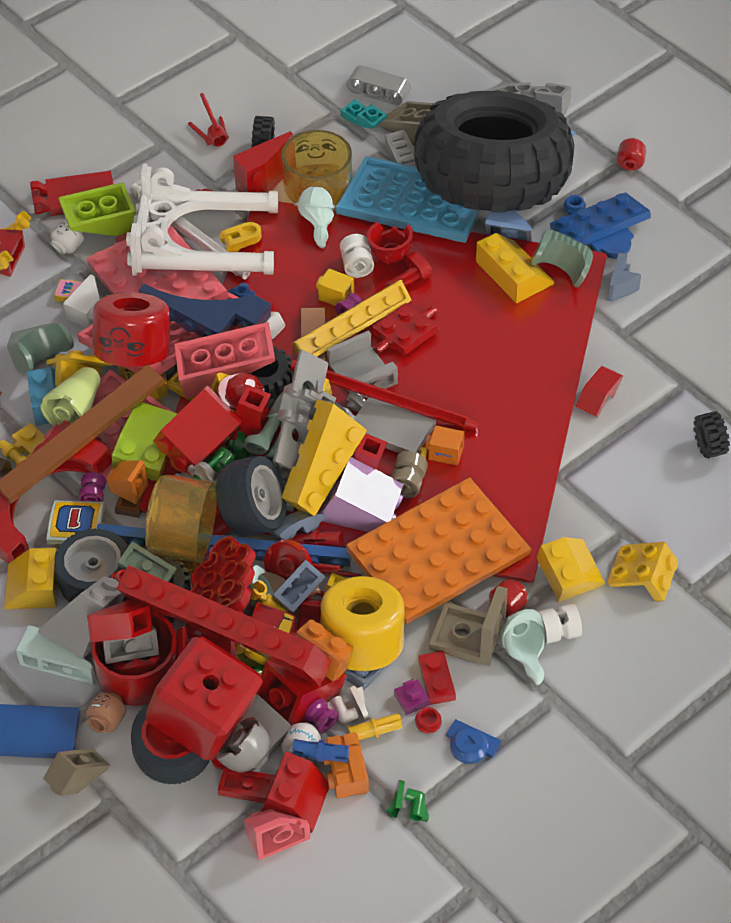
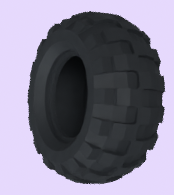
M470 91L468 93L448 96L446 100L435 102L431 105L430 111H426L425 117L420 121L415 134L414 160L422 181L426 183V188L432 194L441 195V199L448 203L464 206V208L477 211H522L532 209L534 205H543L551 201L553 195L559 194L572 172L575 143L571 129L566 123L567 119L562 113L555 111V107L547 102L511 92Z

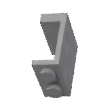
M369 331L355 335L353 338L327 349L328 366L334 373L383 389L398 384L397 366L393 362L384 364L371 347V333Z

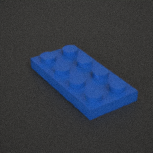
M625 192L617 194L608 200L600 201L588 208L580 209L571 215L560 217L558 220L550 223V230L570 236L580 243L587 245L651 218V213L648 208Z

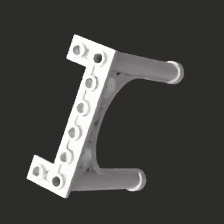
M143 164L142 171L137 173V186H141L142 192H138L134 223H132L131 232H127L126 244L130 246L127 264L132 266V276L142 273V269L264 272V275H273L274 251H264V253L195 251L176 244L169 237L167 231L171 223L177 218L198 210H244L278 213V191H269V193L190 191L189 188L173 184L174 174L171 170L161 167L152 173V167H147V164ZM164 178L167 182L161 181L159 179ZM167 210L168 212L158 213L157 211Z

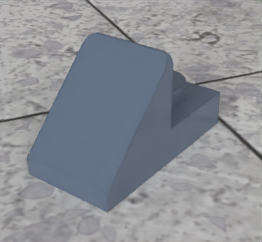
M618 254L609 284L608 301L613 302L640 289L641 274L630 272L631 264H627L628 254Z

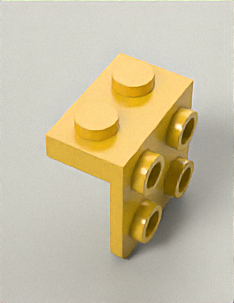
M665 541L623 545L618 551L607 583L610 587L644 585L655 602L664 601L670 589L674 572L677 569L678 560Z

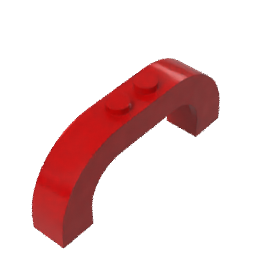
M249 385L246 386L236 410V415L243 421L240 424V428L246 437L259 434L268 420L266 416L269 414L268 402L271 395ZM279 425L275 431L269 448L274 444L281 431V427ZM295 430L294 434H292V438L296 442L298 441L299 434L298 431ZM365 433L351 457L376 470L387 441Z

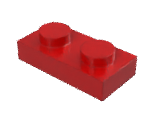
M439 651L418 655V663L426 693L430 699V705L455 701L456 693L445 652Z
M224 766L218 786V795L264 803L274 775L256 771L236 772Z

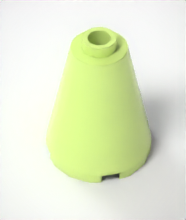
M83 367L44 396L40 409L49 423L53 426L56 423L60 425L66 420L72 424L91 409L101 383L98 372L93 368Z

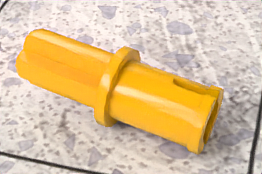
M399 713L377 719L371 717L370 721L347 726L349 733H357L360 741L374 736L377 739L381 734L401 729L403 724Z

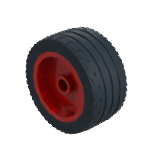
M146 704L136 715L131 730L132 753L141 771L154 781L170 785L185 783L199 776L210 760H204L149 724L146 717L149 704Z

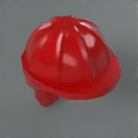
M242 372L227 376L221 380L217 393L218 397L230 409L237 410L238 402L247 385L264 391V386L256 376Z

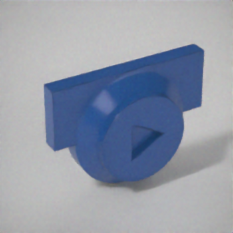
M626 228L589 243V245L596 252L602 251L607 257L617 259L619 253L627 254L631 250V239L634 238V235Z
M457 719L454 720L446 733V737L451 739L450 751L458 761L466 764L477 763L486 755L492 758L501 744L500 739Z

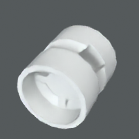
M361 234L346 236L340 243V252L345 272L350 277H364L371 273L374 268L369 241Z
M574 603L559 606L557 611L553 608L538 611L543 619L545 645L559 642L561 637L568 640L582 636L581 618Z

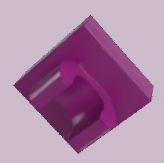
M418 679L408 680L403 683V686L394 689V696L405 715L430 705V699Z

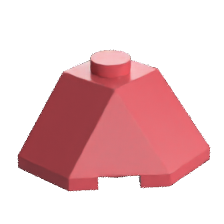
M272 809L263 812L258 811L244 819L245 833L258 860L310 839V827L307 820Z

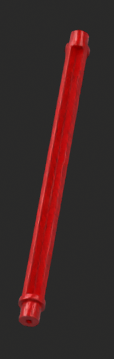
M296 360L292 361L290 370L294 372L297 363ZM328 370L326 372L325 378L329 380L331 385L461 427L464 430L476 431L479 421L471 419L468 415L465 416Z

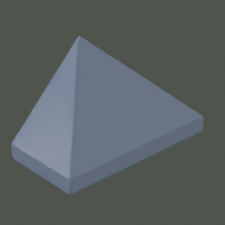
M305 560L272 597L292 614L323 581L325 576Z

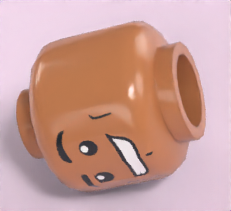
M99 693L86 710L88 725L99 733L114 731L126 714L122 698L115 693Z

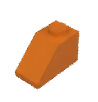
M141 460L120 461L117 467H113L107 476L110 492L134 504L138 502L149 485L145 463Z

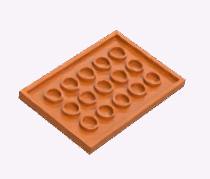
M468 478L348 543L346 551L366 576L384 580L399 591L404 601V623L407 625L530 555L531 548L474 481Z

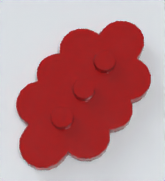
M233 536L220 539L210 550L208 560L201 563L192 573L191 584L193 587L190 591L233 610L240 611L247 604L251 596V590L248 586L255 575V571L251 568L255 560V551L248 544H240ZM186 622L192 629L199 630L207 639L219 637V635Z

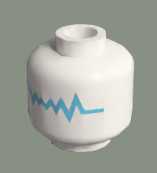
M309 723L294 724L288 730L283 740L282 751L284 754L286 751L292 753L294 739L319 742L321 736L316 728ZM301 757L308 761L313 760L312 758Z

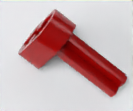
M414 250L404 256L408 270L385 283V286L388 287L399 280H402L405 287L416 280L423 281L432 275L431 266L418 251Z

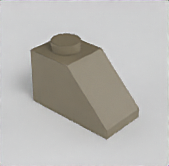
M93 748L62 751L57 753L43 779L51 786V790L60 796L77 794L108 770L110 764Z

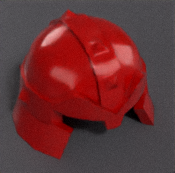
M377 221L367 231V240L372 247L373 254L387 265L400 262L412 247L410 242L413 237V229L409 224L405 227L404 232L393 226L392 229L381 233L383 227Z

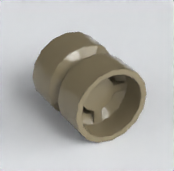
M403 451L398 454L390 475L391 478L403 484L400 494L406 499L414 498L419 494L422 479L428 467L426 459L412 451Z

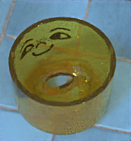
M309 130L290 138L282 149L283 187L287 197L292 202L298 203L299 197L304 190L309 187H322L330 194L333 205H338L352 180V150L349 143L342 136L326 130Z
M173 475L161 476L154 485L146 515L145 544L147 550L155 556L202 563L210 545L217 507L216 484L214 482Z

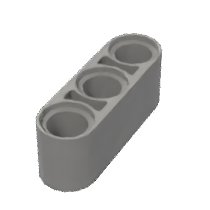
M361 65L355 68L346 83L348 89L355 94L392 105H400L411 89V84L403 77Z

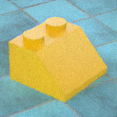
M563 537L541 545L537 560L558 602L605 585L583 539Z
M30 548L8 564L4 609L57 607L56 548Z

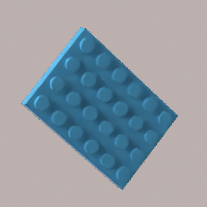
M365 156L336 207V214L376 223L378 221L380 224L390 227L396 226L405 229L410 224L413 232L466 243L481 210L467 209L458 204L448 203L441 199V195L432 194L426 188V183L422 181L420 173H418L417 168L414 166Z

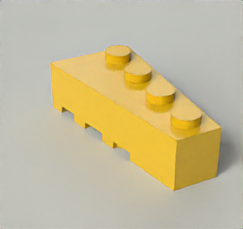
M320 399L316 400L314 408H317L313 420L308 422L306 428L309 430L304 445L301 444L299 447L297 464L292 467L282 494V498L296 509L313 516L318 512L367 431L335 404Z

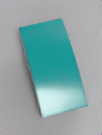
M356 99L340 111V116L358 126L373 129L387 118V114L373 104L366 107Z

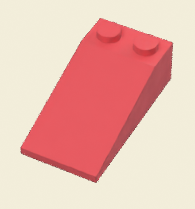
M269 322L175 344L179 381L186 398L197 396L206 386L211 389L217 373L233 375L245 372L250 374L275 362Z

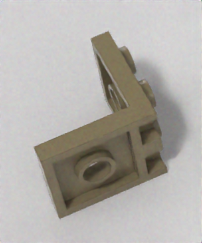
M497 586L487 613L446 602L430 640L429 649L437 652L444 651L445 654L490 666L493 651L497 648L501 627L505 622L508 588ZM459 629H465L469 634L459 636L455 632Z

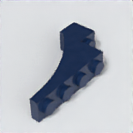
M143 284L139 289V293L153 295L166 302L170 309V321H174L186 331L194 332L201 337L231 331L235 326L240 329L266 323L271 317V303L252 293L246 297L234 299L201 300L172 295L146 284Z

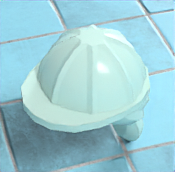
M309 187L301 193L298 203H294V206H298L299 213L314 225V240L320 248H325L329 237L327 225L332 221L334 216L332 208H335V205H333L330 194L324 188Z
M526 609L507 617L501 627V642L512 658L523 663L526 675L536 685H540L544 678V670L538 662V657L545 643L544 624L538 611Z

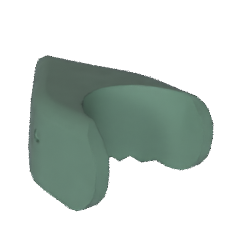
M548 230L534 251L530 265L535 267L536 264L541 262L557 265L570 276L572 286L579 288L590 269L593 253L589 247L570 236L554 230Z
M61 323L43 324L14 331L11 333L7 343V349L15 369L20 373H27V371L33 370L34 364L38 363L39 360H44L45 357H50L52 354L56 355L60 352H67L74 347L70 331Z

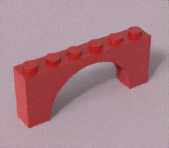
M64 420L59 426L55 427L51 434L36 446L31 455L66 429L71 423ZM93 439L49 475L65 471L102 474L112 463L110 450L107 446ZM0 493V558L9 564L30 548L25 536L14 526V513L21 497L11 504Z

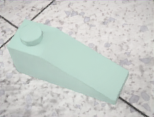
M28 625L16 650L21 666L94 685L95 675L93 666L88 661L39 634L38 630L40 627Z

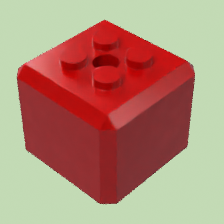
M193 637L155 688L146 711L147 722L204 760L215 759L250 710L263 683L261 674L205 637ZM212 680L216 683L217 688L214 690L206 689L203 681Z

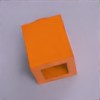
M435 425L433 434H429L426 440L425 448L429 449V460L458 466L464 448V431Z

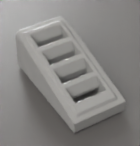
M405 130L386 134L385 148L393 162L403 164L412 161L404 165L416 167L414 148Z

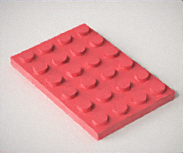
M170 225L167 231L169 237L176 244L192 250ZM126 239L86 258L89 267L111 294L124 292L139 293L141 286L146 284L157 290L190 299L224 300L229 297L225 287L211 271L142 269V273L132 276V266L127 264L130 246H127ZM170 321V326L175 324L174 321Z

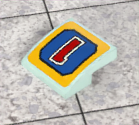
M54 500L48 525L47 544H62L68 537L79 531L97 529V525L101 524L104 515V502Z

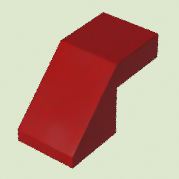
M601 365L585 384L575 407L599 417L608 396L614 397L623 375Z

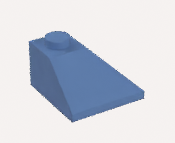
M516 210L506 212L489 211L485 222L487 235L497 233L508 238L533 241L531 226Z

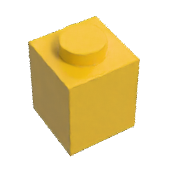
M328 269L325 275L321 276L317 281L318 299L334 306L339 301H344L349 293H354V278Z

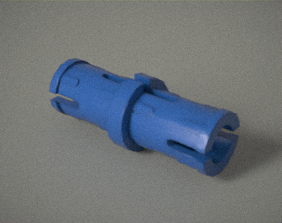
M294 739L292 754L299 757L316 759L317 762L331 760L348 763L350 745L325 743V740L312 742Z

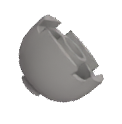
M249 717L240 722L243 727L237 732L234 731L216 757L224 766L236 772H247L253 768L259 769L268 759L266 755L270 748L269 735L255 717Z

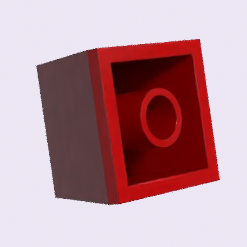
M206 386L160 430L153 442L162 453L166 454L174 462L177 469L191 475L188 472V466H196L199 462L208 460L219 447L227 443L243 421Z
M269 660L266 662L261 675L263 683L258 695L292 726L307 721L304 718L305 712L316 700L324 699L328 703L334 697L339 696L347 675L343 673L335 681L325 676L319 686L294 675Z

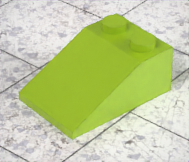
M124 182L58 197L70 231L120 236L132 229L136 210Z
M143 402L136 405L117 441L112 454V467L116 468L120 461L141 460L145 463L147 478L160 482L169 457L157 448L153 440L177 413Z

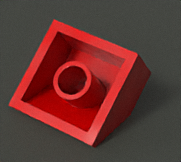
M286 751L277 767L261 812L272 809L307 820L310 833H313L329 790L328 780L311 761Z

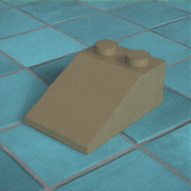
M406 101L390 112L380 125L392 133L405 130L411 144L414 146L415 134L419 123L424 119L426 111H430V107L434 103Z

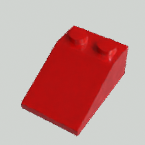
M291 131L233 156L235 188L238 192L269 193L294 167L293 133Z

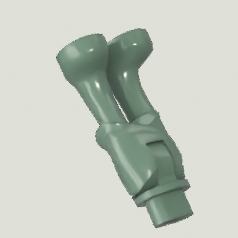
M283 392L275 400L269 414L266 416L268 420L261 432L256 435H249L243 443L244 448L252 454H265L264 458L269 459L278 469L284 467L273 462L279 435L270 448L269 446L278 425L282 426V421L278 420L277 416Z

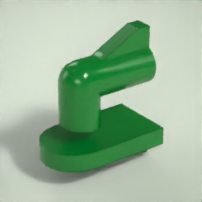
M398 780L394 797L386 811L391 813L393 818L397 817L401 809L405 785L403 780ZM407 788L404 800L412 802L410 819L428 822L429 814L425 806V794L421 791Z

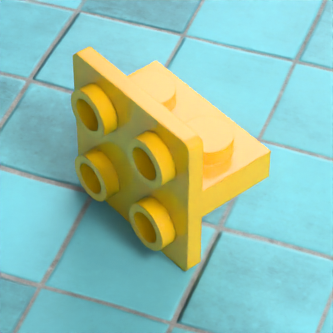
M78 350L68 351V354H56L55 358L47 360L48 366L56 367L55 386L61 384L83 367L95 369L100 378H102V367L112 365L99 360L94 354L86 356L83 355L82 351Z

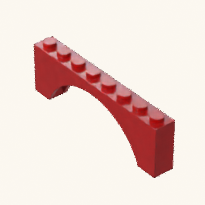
M128 565L116 588L129 600L150 605V610L163 616L191 623L222 636L316 685H321L332 663L311 642Z

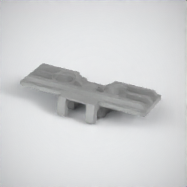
M304 350L299 351L292 384L284 387L277 419L282 421V426L273 462L290 470L297 464L299 447L301 444L304 445L309 431L306 428L309 420H311L308 418L311 405L315 404L317 399L335 404L336 400L332 395L322 391L328 362ZM304 382L308 384L310 390H303L302 387ZM293 428H295L299 434L297 442L294 441V439L292 438Z

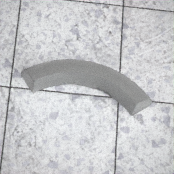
M530 82L497 86L484 91H504L534 97L536 100L547 102L554 106L555 111L565 115L569 107L572 87L554 83H546L545 86H532Z

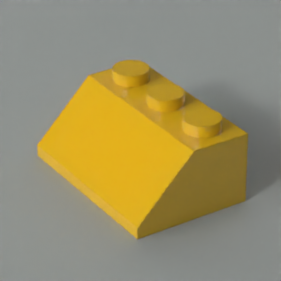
M495 233L477 242L476 262L515 303L554 285V281L537 264L535 267L530 265L532 258L514 240Z

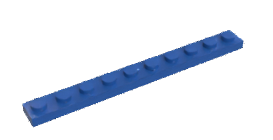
M108 524L97 525V529H105L118 534L128 546L131 542H134L141 547L150 546L159 551H166L168 548L177 549L182 553L201 552L202 550L210 551L220 539L227 537ZM234 537L240 544H248L255 551V560L264 561L268 548L275 542H278ZM301 544L308 551L314 564L338 565L340 569L344 568V566L351 567L352 557L346 551V548Z

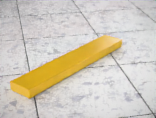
M402 280L396 281L291 344L297 356L300 350H304L317 357L326 352L328 348L343 342L390 314L404 303L412 300Z

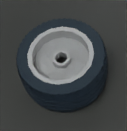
M263 456L248 457L224 465L218 473L216 480V498L220 513L227 526L240 536L257 535L280 527L286 516L287 501L282 498L285 489L284 483L275 465Z
M94 528L79 531L63 541L55 556V574L59 589L68 602L74 600L102 577L110 578L114 572L124 570L117 566L118 561L128 548L124 539L109 530Z

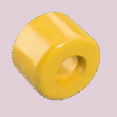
M357 576L341 580L326 591L320 607L321 625L327 631L336 634V637L343 638L346 643H349V646L354 647L347 669L354 671L376 670L391 664L399 657L404 646L405 606L401 594L394 586L378 578Z

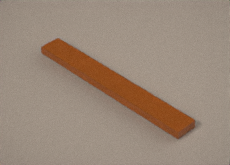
M146 365L1 478L0 493L12 504L164 384V379L149 365Z

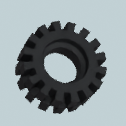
M255 116L251 148L275 138L274 117Z
M713 411L697 415L694 418L695 421H693L695 426L693 431L696 433L694 435L695 440L697 439L698 441L697 446L698 448L700 447L703 457L709 459L727 454L729 451L728 446H730L728 441L729 434L726 432L728 429L727 426H724L725 421L723 418L721 419V414Z

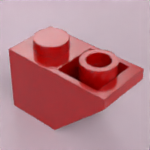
M127 600L87 615L89 637L92 642L132 639L153 631L150 605L132 600Z

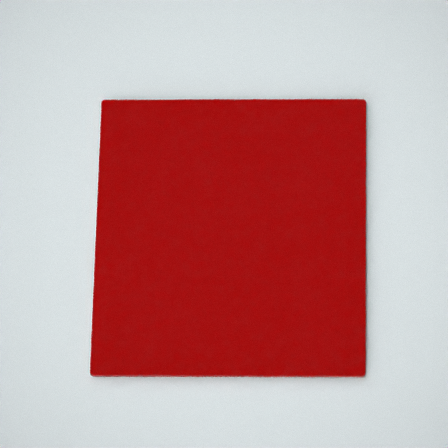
M278 201V213L250 211L246 223H257L261 227L262 237L259 242L241 248L238 252L264 253V251H274L273 275H264V272H250L249 277L243 279L240 276H236L233 272L227 271L223 286L228 292L230 288H235L241 283H247L249 289L254 291L256 296L271 303V312H279L285 323L282 331L272 339L273 346H276L277 350H284L285 355L289 354L291 361H297L298 356L291 343L301 338V308H325V323L338 316L334 305L318 299L317 281L321 276L325 275L328 269L347 275L340 252L341 241L351 234H361L367 238V231L375 222L336 214V210H333L334 216L327 225L329 237L325 248H320L314 240V225L299 213L298 206H294L293 203ZM381 224L383 227L381 233L392 229L388 225ZM413 232L410 242L412 247L407 255L414 250L418 251L431 266L432 275L423 281L416 280L405 287L412 300L407 304L420 312H423L431 305L435 306L437 314L429 319L438 324L439 331L407 355H403L391 348H387L378 355L385 365L393 362L398 368V384L386 390L465 416L468 415L471 419L479 421L476 431L470 429L464 430L461 427L434 419L436 420V426L464 431V448L458 466L429 460V449H427L426 461L428 462V467L422 479L419 494L414 498H402L400 505L397 509H394L393 513L398 517L460 482L471 478L531 548L530 555L493 576L532 583L535 581L539 564L537 555L545 537L607 255L603 252L592 251L593 259L590 269L579 288L572 286L570 276L562 268L547 262L538 263L537 265L554 281V285L515 303L476 262L477 242L491 235L471 232L466 243ZM509 238L514 240L531 258L533 257L539 242ZM370 245L374 268L368 275L354 278V294L364 301L385 289V283L408 270L404 259L387 265L373 254ZM380 320L376 321L375 323L371 324L365 329L359 331L358 333L354 334L348 339L353 338L355 335H360L364 332L369 331L371 333V347L373 348V346L381 342L380 338L372 334V326ZM327 351L325 352V361H326V362H327ZM330 384L332 396L336 398L335 402L347 408L350 402L347 400L349 392L346 389ZM180 396L174 413L178 414L190 401ZM350 410V412H351L354 416H356V415L358 414L357 411H351V410ZM242 430L235 432L229 440H236L237 433ZM385 448L376 470L390 477L399 453ZM168 458L160 482L149 479V485L145 489L140 503V510L144 513H149L153 496H161L172 500L184 496L185 499H180V502L187 503L189 501L191 504L194 503L195 506L207 509L206 514L201 516L202 519L219 508L218 501L210 496V491L205 488L206 484L202 487L197 485L196 488L199 490L200 496L195 501L188 497L190 496L188 492L183 494L177 490V486L174 483L177 481L175 474L178 473L180 475L182 472L171 467L170 458ZM201 488H203L206 493V498L204 502H201L204 497V493ZM286 510V516L289 515V514H291V513H294V512H291V511ZM323 521L315 529L320 530V532L342 531L343 546L339 548H346L348 543L369 533ZM269 532L260 533L264 535H270ZM307 539V541H326V539Z

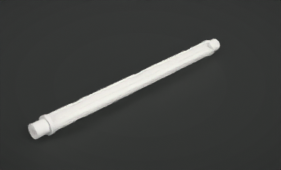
M134 183L130 187V191L134 193L137 199L138 192H142L141 186H137V183ZM160 210V211H157V212H158V213H165V212H168V211H167V210ZM182 216L171 223L173 227L204 251L227 252ZM231 271L243 279H247L250 275V272Z

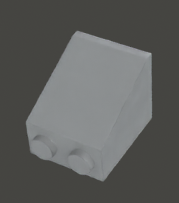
M102 577L41 626L38 633L80 658H84L91 652L92 642L89 637L87 615L122 602L124 595L116 589L119 582L113 578Z

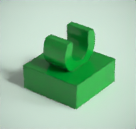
M243 431L237 433L236 440L227 441L225 447L229 451L232 450L231 453L234 455L235 460L254 457V454L247 451L243 446L247 438Z

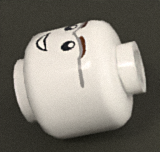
M62 221L51 233V245L61 254H72L83 243L84 235L82 232L70 231L67 221Z

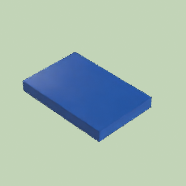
M0 704V756L55 758L58 752L75 750L81 713L80 708Z

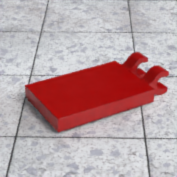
M111 170L45 179L46 184L39 181L30 182L35 214L50 212L51 216L63 215L58 197L113 185Z

